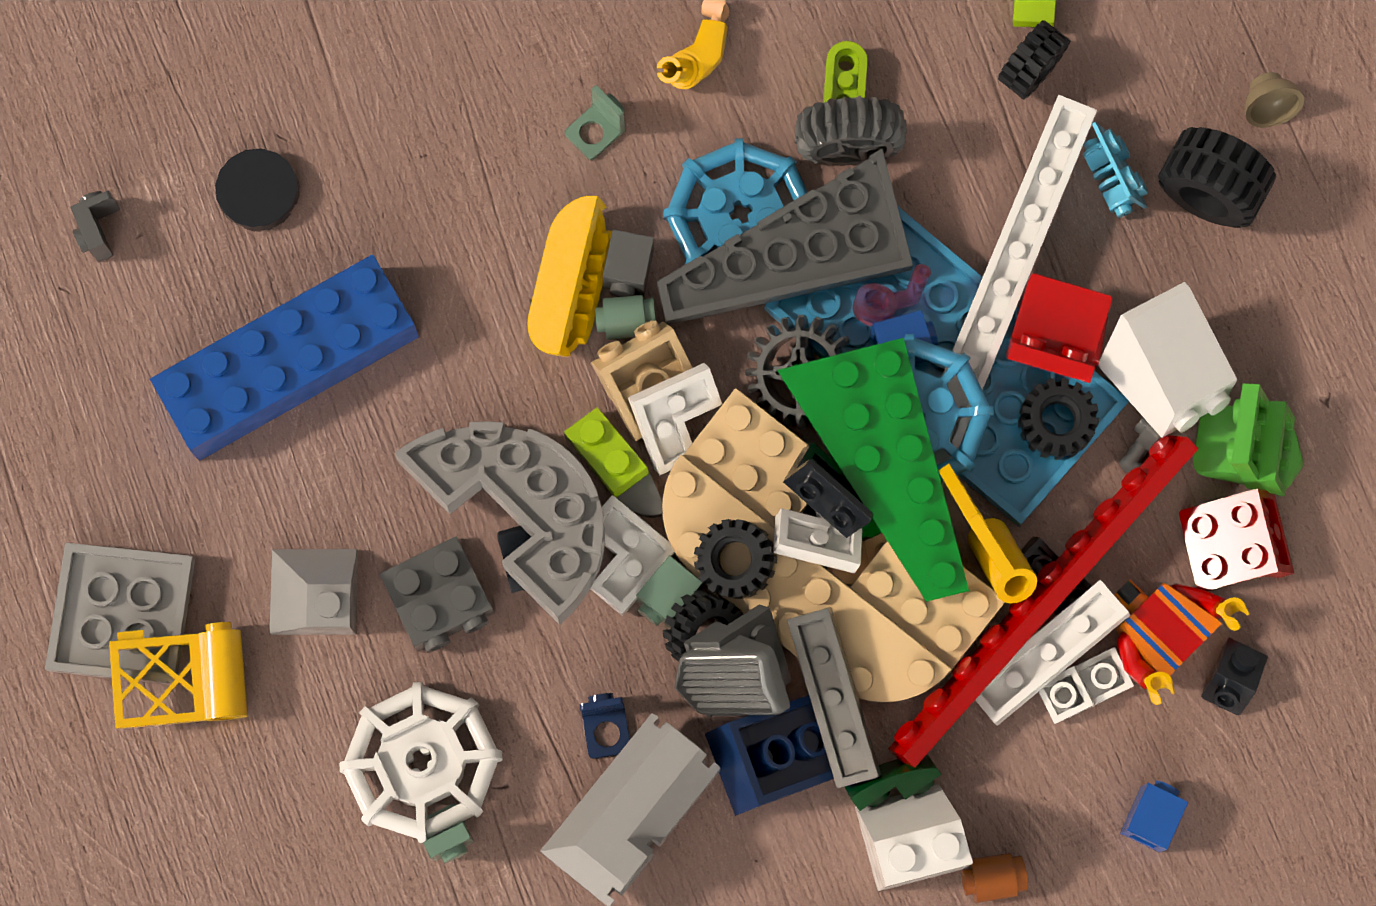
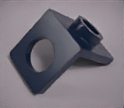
M613 693L589 696L588 703L579 704L583 718L588 755L591 759L618 755L630 740L623 697L614 698ZM611 722L618 727L620 737L615 745L603 747L596 742L594 733L601 723Z

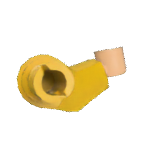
M726 0L703 1L701 13L711 18V20H702L694 44L676 52L673 56L663 57L658 62L657 69H664V72L657 73L661 81L671 83L679 89H689L704 80L722 62L728 26L724 22L730 13Z

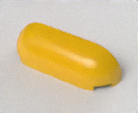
M598 196L580 197L567 204L557 214L549 229L527 325L533 344L539 350L550 355L571 356L570 353L579 344L585 345L592 331L596 315L595 308L598 306L603 286V272L612 231L606 230L602 212L607 207Z

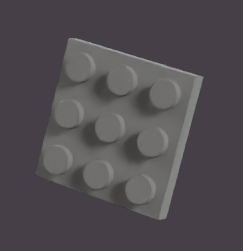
M65 543L45 670L57 673L112 678L109 641H118L117 632L144 630V638L184 635L195 558L189 555ZM182 645L170 646L159 659L176 674L179 672ZM162 647L146 649L155 656ZM138 649L119 651L120 668L133 679L151 661ZM156 664L141 680V682L169 685L174 681L170 675Z

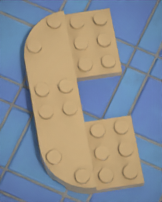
M737 388L733 390L684 455L679 456L669 473L664 489L662 510L668 540L680 561L696 577L701 574L694 566V562L698 561V555L694 554L695 547H700L702 542L699 540L702 533L707 534L710 531L708 527L714 523L720 524L722 523L721 520L725 519L745 520L763 529L768 534V539L774 543L775 517L780 509L783 508L802 513L808 505L783 483L801 450L808 444ZM741 542L728 544L720 555L722 569L731 576H738L746 572L751 564V553L748 547ZM888 542L884 544L851 587L822 565L774 553L777 556V564L774 563L772 569L775 571L773 578L769 577L766 582L768 585L764 590L759 589L756 591V595L742 597V599L721 596L734 603L736 607L741 609L743 614L759 604L769 607L781 645L796 657L798 655L787 620L832 607L858 698L876 702L905 700L926 692L938 684L954 668L1005 603L998 598L992 588L964 566L963 569L969 588L968 592L926 602Z

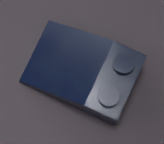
M809 695L790 701V708L779 715H749L705 733L715 763L721 768L719 774L735 816L834 779Z

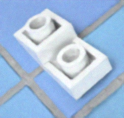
M1113 647L1077 666L1063 671L1042 688L1039 694L1054 724H1057L1134 687L1135 684L1132 678L1124 671L1120 655L1116 647Z

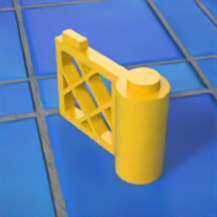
M950 464L942 467L938 471L972 528L968 534V545L1000 600L1009 604L1026 600L1036 589L1037 577L1006 524L995 518L984 519Z
M217 622L206 624V632L199 634L144 638V630L117 632L118 641H109L115 729L199 721H223L248 717L241 630L232 629L231 622ZM189 645L190 663L179 675L159 660L170 646ZM162 647L155 656L146 649ZM138 649L151 661L133 679L120 668L119 651ZM155 664L174 679L159 699L139 684ZM190 670L192 686L183 679ZM121 676L130 683L123 693L121 689ZM180 684L193 694L194 712L176 714L162 702ZM134 688L154 703L143 717L124 719L122 701ZM158 707L168 714L151 716Z

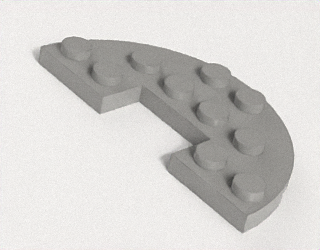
M488 421L469 422V427L444 432L443 428L435 430L413 440L394 453L397 461L449 514L483 488L531 536V538L502 560L504 569L559 625L576 610L591 589L598 574L605 546V524L597 490L590 476L573 454L561 444L535 430L528 429L526 432L505 427L503 422Z

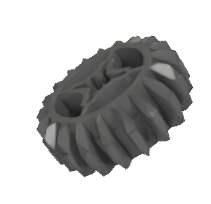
M844 96L843 99L836 100L830 98L827 102H817L813 107H806L797 115L794 131L795 144H797L798 153L802 155V158L815 164L825 163L827 166L858 165L868 160L870 155L880 149H883L885 159L898 154L904 148V143L906 142L907 124L904 119V112L900 109V106L891 103L887 99L878 100L874 96L870 98H862L861 96L847 98Z
M806 315L797 316L796 328L789 317L782 318V332L775 325L767 326V334L771 341L761 336L757 337L754 342L763 350L762 353L749 352L747 356L751 361L758 362L757 368L745 370L746 376H757L758 383L748 386V391L750 393L762 392L763 396L757 399L755 403L760 407L770 403L772 406L767 413L772 417L776 418L782 411L781 424L785 427L791 426L796 416L798 429H806L809 419L797 401L796 405L785 400L777 391L772 378L783 380L777 370L799 365V361H802L803 364L816 360L813 356V347L809 346V338L821 344L830 356L842 354V348L850 342L848 336H843L836 341L833 340L838 332V326L835 324H831L822 332L824 321L821 317H815L810 328ZM796 338V347L792 348V355L788 363L772 366L774 357L781 346L787 341Z

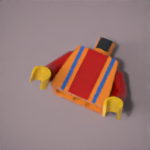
M1130 579L1114 594L1130 614L1116 629L1119 635L1117 647L1124 671L1142 688L1148 690L1153 704H1161L1162 701L1157 690L1166 688L1170 690L1171 694H1175L1174 684L1170 675L1222 624L1218 619L1223 618L1227 627L1231 630L1236 631L1241 628L1239 622L1231 616L1236 612L1250 615L1245 603L1236 597L1226 600L1206 590L1177 583L1172 585L1163 583L1148 597Z

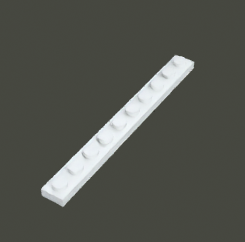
M1058 95L953 348V352L961 355L965 352L971 357L969 363L982 390L1097 112L1094 108ZM945 367L943 375L949 368ZM955 375L947 386L957 408L971 407ZM971 417L957 418L949 440L957 449L960 446ZM943 449L934 452L936 465L952 458Z

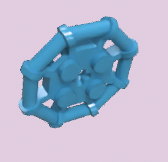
M735 138L734 143L694 160L688 158L682 164L683 171L668 208L663 210V219L669 223L686 259L684 265L699 256L707 255L714 249L724 245L726 240L736 234L741 235L756 226L760 220L784 207L775 189L783 179L793 200L808 193L796 168L797 161L792 156L786 158L743 142V138ZM735 160V171L715 180H711L705 174L707 171ZM744 160L775 172L768 179L763 178L756 172L744 171ZM697 182L705 189L698 209H686L694 185ZM735 206L748 207L752 211L748 214V222L742 223L739 218L733 220L730 218L729 215L734 212ZM687 222L699 223L707 240L701 247L698 248Z
M905 334L904 341L922 411L925 415L933 453L943 449L952 457L938 464L937 469L939 470L950 464L956 475L966 470L971 472L976 467L973 462L990 416H994V406L989 405L969 363L971 357L965 352L961 355L914 338V334ZM915 356L949 369L941 378L915 369ZM955 375L971 407L957 408L947 386ZM972 417L960 450H958L949 442L957 418ZM939 473L940 480H941V482H942V481H944V480H943V478L941 477V475H940V473Z

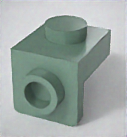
M452 803L428 815V819L456 806V804ZM465 821L429 838L423 844L432 860L436 862L442 859L444 864L468 853L466 846L475 841Z

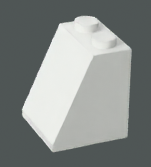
M1185 282L1122 314L1098 364L1099 368L1161 438L1176 430L1180 433L1187 431L1201 416L1207 413L1215 415L1222 411L1231 400L1229 394L1237 381L1197 300Z
M939 784L932 786L921 795H912L906 800L900 794L886 798L877 806H867L861 811L855 806L877 891L951 873L973 864L961 819Z

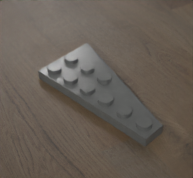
M883 149L870 155L868 160L856 167L848 168L837 175V178L817 190L809 191L760 220L756 226L741 235L736 234L726 240L724 245L703 257H697L657 281L666 324H676L911 271L913 263Z

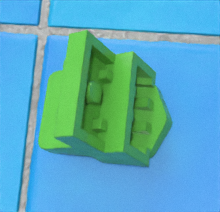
M1243 384L1241 399H1236L1233 406H1226L1215 415L1207 413L1200 417L1196 439L1198 450L1195 452L1193 459L1195 471L1201 476L1243 484L1247 489L1253 490L1258 488L1267 490L1271 494L1285 496V490L1291 485L1304 466L1300 444L1294 431L1295 416L1287 402L1269 401L1260 384Z

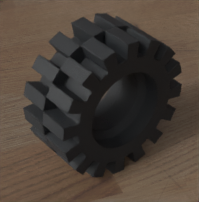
M1042 20L1040 24L1034 27L1032 32L1030 31L1027 34L1025 40L1017 46V50L1011 54L1008 59L1009 61L1001 69L998 80L1025 100L1046 79L1047 75L1052 72L1071 41L1048 22Z
M1055 378L1048 379L1045 384L1041 385L1039 383L1035 386L1023 402L1018 419V428H1022L1020 436L1023 441L1028 440L1030 443L1028 448L1032 452L1036 449L1042 452L1040 457L1047 459L1051 455L1055 456L1054 460H1062L1064 456L1071 458L1080 450L1082 451L1094 436L1095 429L1099 423V418H1096V414L1099 411L1097 403L1092 404L1091 399L1093 395L1090 391L1084 393L1081 390L1083 385L1076 382L1073 386L1068 384L1069 379L1062 378L1060 382H1055ZM1053 404L1066 406L1074 416L1073 428L1065 434L1050 432L1042 421V413L1045 408Z
M725 519L721 520L722 523L720 524L714 523L708 527L710 531L707 534L702 533L699 538L702 541L700 547H695L694 554L698 555V561L694 562V566L701 574L698 576L701 582L707 584L708 589L712 592L735 599H742V597L746 596L751 597L756 595V591L759 589L764 590L768 585L766 582L769 577L773 578L775 571L772 570L774 563L777 564V556L773 553L774 543L768 539V534L763 529L757 527V525L745 520ZM733 542L745 544L751 553L749 568L738 576L727 574L720 564L722 550Z
M697 590L694 591V597L686 594L681 597L684 602L683 606L675 603L671 607L676 612L674 618L666 616L665 623L670 625L671 629L663 630V637L669 640V642L665 643V647L672 653L671 656L679 661L681 656L686 653L684 642L696 635L697 630L704 621L712 617L715 619V622L728 625L744 614L734 603L714 592L707 590L705 593Z

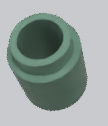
M642 295L603 298V307L595 308L597 333L606 332V340L635 338L634 331L637 327L646 322L655 321L653 298L643 299Z

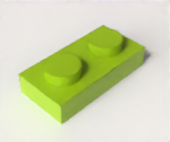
M598 407L564 431V435L569 443L614 497L617 498L649 474L647 466Z

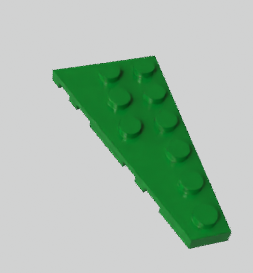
M904 338L777 370L859 499L874 514V522L925 601L928 602L968 592L967 580Z

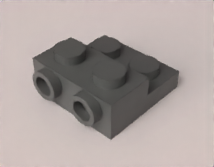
M457 536L380 573L397 613L417 652L426 649L427 653L434 652L450 643L449 636L463 629L466 634L477 631L489 623L487 617L495 614Z

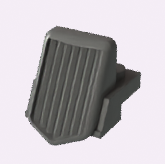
M759 604L728 625L716 621L684 642L686 653L679 660L674 688L698 713L708 717L779 715L790 708L785 686L791 683L792 680L769 607Z

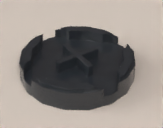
M262 148L244 150L231 157L220 169L215 183L216 200L226 218L236 225L251 231L270 230L285 222L291 215L290 212L294 205L297 204L299 198L298 179L289 162L278 153Z

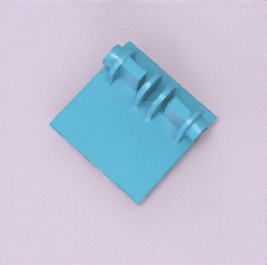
M1092 123L1098 138L1090 139L1083 144L1085 149L1083 156L1091 172L1094 173L1093 177L1095 180H1100L1116 173L1115 176L1105 180L1098 186L1100 191H1105L1102 194L1110 212H1115L1117 217L1121 218L1133 211L1131 205L1134 203L1143 209L1147 208L1148 206L1143 198L1144 195L1148 194L1147 187L1137 171L1133 172L1131 167L1127 165L1125 160L1130 158L1131 155L1120 135L1116 136L1111 128L1106 130L1098 123Z

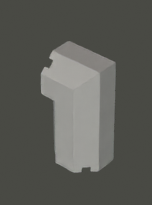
M653 713L650 714L540 850L542 854L606 906H613L616 903L610 897L614 891L621 896L626 892L655 855L652 853L654 850L650 845L654 842L661 847L666 838L721 769L715 762L707 768L704 765L706 761L703 760L707 754L667 722L661 728L657 727L659 717Z

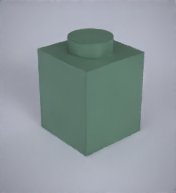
M669 555L636 594L637 602L641 604L638 611L653 625L658 626L662 622L670 628L671 626L665 623L667 615L674 618L676 612L671 607L675 603L683 606L684 602L681 597L686 594L694 597V591H702L703 583Z

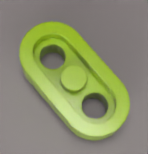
M842 41L833 45L829 50L825 67L823 103L827 102L830 98L836 100L843 99L844 96L847 98H856L858 96L865 98L867 54L859 44L852 41ZM847 61L853 65V68L849 71H844L839 67V64Z

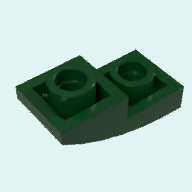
M926 755L915 768L896 759L879 765L881 772L879 777L844 787L850 799L858 810L861 811L867 806L874 807L882 803L889 796L890 790L895 786L905 800L912 795H921L934 785L935 779L941 773L929 755Z

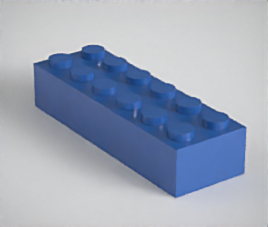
M372 254L150 378V381L189 450L201 461L419 338L412 319L375 256Z

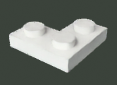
M705 363L628 397L654 470L659 475L671 471L679 456L684 455L692 444L685 421L723 405L710 368Z
M612 495L602 506L605 524V547L616 556L595 579L591 590L623 616L637 600L636 594L668 556L670 555L673 558L676 553L668 540Z
M781 508L776 515L773 553L850 573H855L861 565L862 528L846 538L817 512L816 517Z

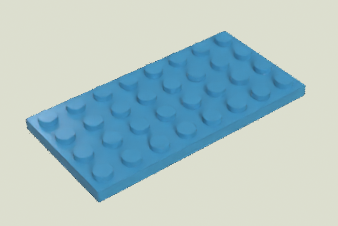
M898 207L913 263L911 271L769 302L765 304L764 310L780 324L782 318L789 317L795 328L798 315L807 316L809 328L815 317L823 318L822 332L831 324H835L838 326V332L833 340L836 341L843 336H848L850 339L849 344L842 348L843 353L873 346L870 337L873 323L922 310L925 322L932 321L938 338L937 346L953 351L983 277ZM1017 306L983 387V392L989 405L994 406V416H990L973 462L976 467L971 472L966 470L957 475L1015 525L1020 527L1123 410L1129 400L1095 371L1091 382L1087 383L1007 359L1006 351L1020 309ZM809 338V346L813 347V352L821 359L830 357L821 344ZM930 361L915 365L916 370L938 378L942 377L945 370L944 366ZM1055 378V382H1060L1062 378L1069 379L1068 384L1074 386L1078 382L1083 385L1081 390L1084 393L1090 391L1093 395L1091 402L1092 404L1097 403L1099 410L1096 414V418H1099V423L1088 445L1071 458L1064 456L1062 460H1054L1055 456L1051 455L1047 459L1040 457L1042 452L1037 449L1032 452L1028 448L1030 445L1028 440L1023 441L1020 436L1022 428H1018L1019 411L1029 392L1031 393L1039 383L1043 385L1048 379ZM1050 405L1042 413L1044 426L1054 434H1065L1074 426V416L1064 405ZM962 439V441H961V443H960V446H959L958 450H960V447H961V445H962L963 439Z

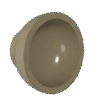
M1275 72L1261 74L1250 84V92L1246 97L1244 106L1246 119L1251 125L1260 128L1281 125L1294 118L1304 106V96L1297 85L1287 79H1283L1280 74Z

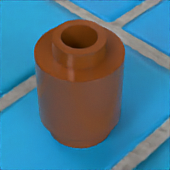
M1011 853L974 858L972 859L973 864L969 865L967 869H961L964 893L966 896L973 895L975 903L1018 897V892L1028 890L1027 872L1022 856L1012 857Z

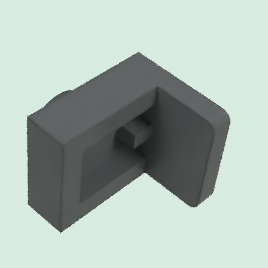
M110 191L88 193L80 198L79 203L70 206L79 227L72 231L83 253L90 251L97 262L112 257L113 254L98 220L119 211L120 208Z

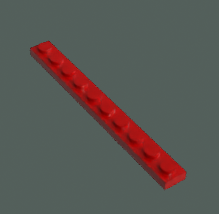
M1168 435L1160 438L1152 445L1149 450L1150 456L1140 467L1134 468L1125 475L1121 481L1122 487L1112 498L1103 501L1093 513L1094 519L1086 528L1074 533L1066 542V550L1060 557L1041 569L1037 575V586L1032 595L1021 602L1011 603L1009 606L1010 613L1000 624L992 626L983 634L980 640L981 645L971 656L963 658L956 664L952 670L951 679L942 689H936L925 699L923 703L924 709L913 721L906 722L898 729L894 736L895 741L888 748L897 759L914 768L1195 454L1198 448L1188 437Z

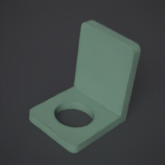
M597 85L591 89L592 106L564 132L566 138L591 161L625 132V109L612 94L608 93L606 95ZM589 123L600 125L604 131L602 140L596 144L585 143L580 137V131L584 125Z

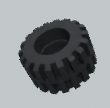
M1190 127L1187 130H1183L1158 175V182L1164 189V192L1175 203L1191 214L1214 224L1241 228L1250 226L1253 223L1275 182L1276 173L1273 166L1261 153L1241 139L1214 129Z

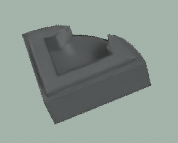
M651 473L617 497L620 502L635 514L649 518L663 516V503Z

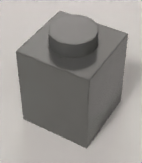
M618 230L612 231L603 272L604 289H609L610 294L616 297L645 295L654 253V237Z

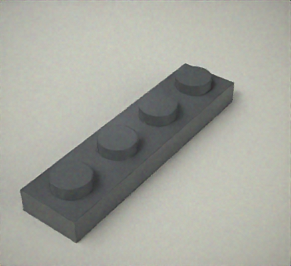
M832 607L788 619L787 622L836 787L840 788L879 777L881 775Z

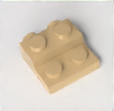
M649 321L640 325L634 331L635 338L621 345L620 341L606 344L598 350L599 358L591 362L608 397L614 402L624 424L635 441L641 439L642 435L628 397L692 368L674 329L665 322L658 324L657 321Z

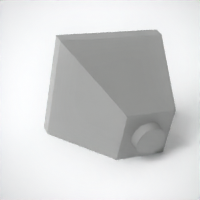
M272 549L269 634L356 635L358 550Z

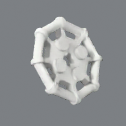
M413 682L411 688L370 708L363 707L359 712L361 718L344 761L339 763L340 773L345 775L363 814L362 822L367 826L374 824L416 838L419 843H423L429 838L473 816L478 818L483 813L481 807L497 763L502 761V751L496 748L478 710L479 703L475 699L469 698L466 700L423 685V682ZM426 704L454 714L447 722L441 720L439 722L424 715V706ZM413 706V715L396 724L387 726L382 721ZM463 723H466L478 750L464 751L455 732ZM376 728L382 733L380 740L382 743L378 753L376 751L374 758L363 759ZM419 750L423 755L431 754L432 760L427 763L428 768L424 771H420L418 768L412 770L409 768V764L414 761L413 753ZM466 763H479L468 795H466L458 788L459 783L463 779ZM365 771H376L384 788V791L376 800L363 774ZM450 795L460 802V804L428 819V806ZM393 800L415 806L416 820L385 809Z

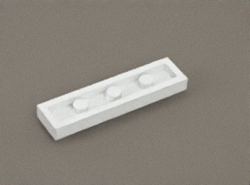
M1101 580L1098 581L1033 635L975 699L976 702L998 726L1130 616L1129 612Z

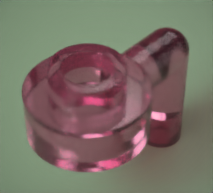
M923 264L917 265L906 290L893 293L889 288L876 283L862 286L858 290L852 305L854 315L860 322L872 327L873 323L893 318L896 309L916 305L920 301L931 275L930 268Z

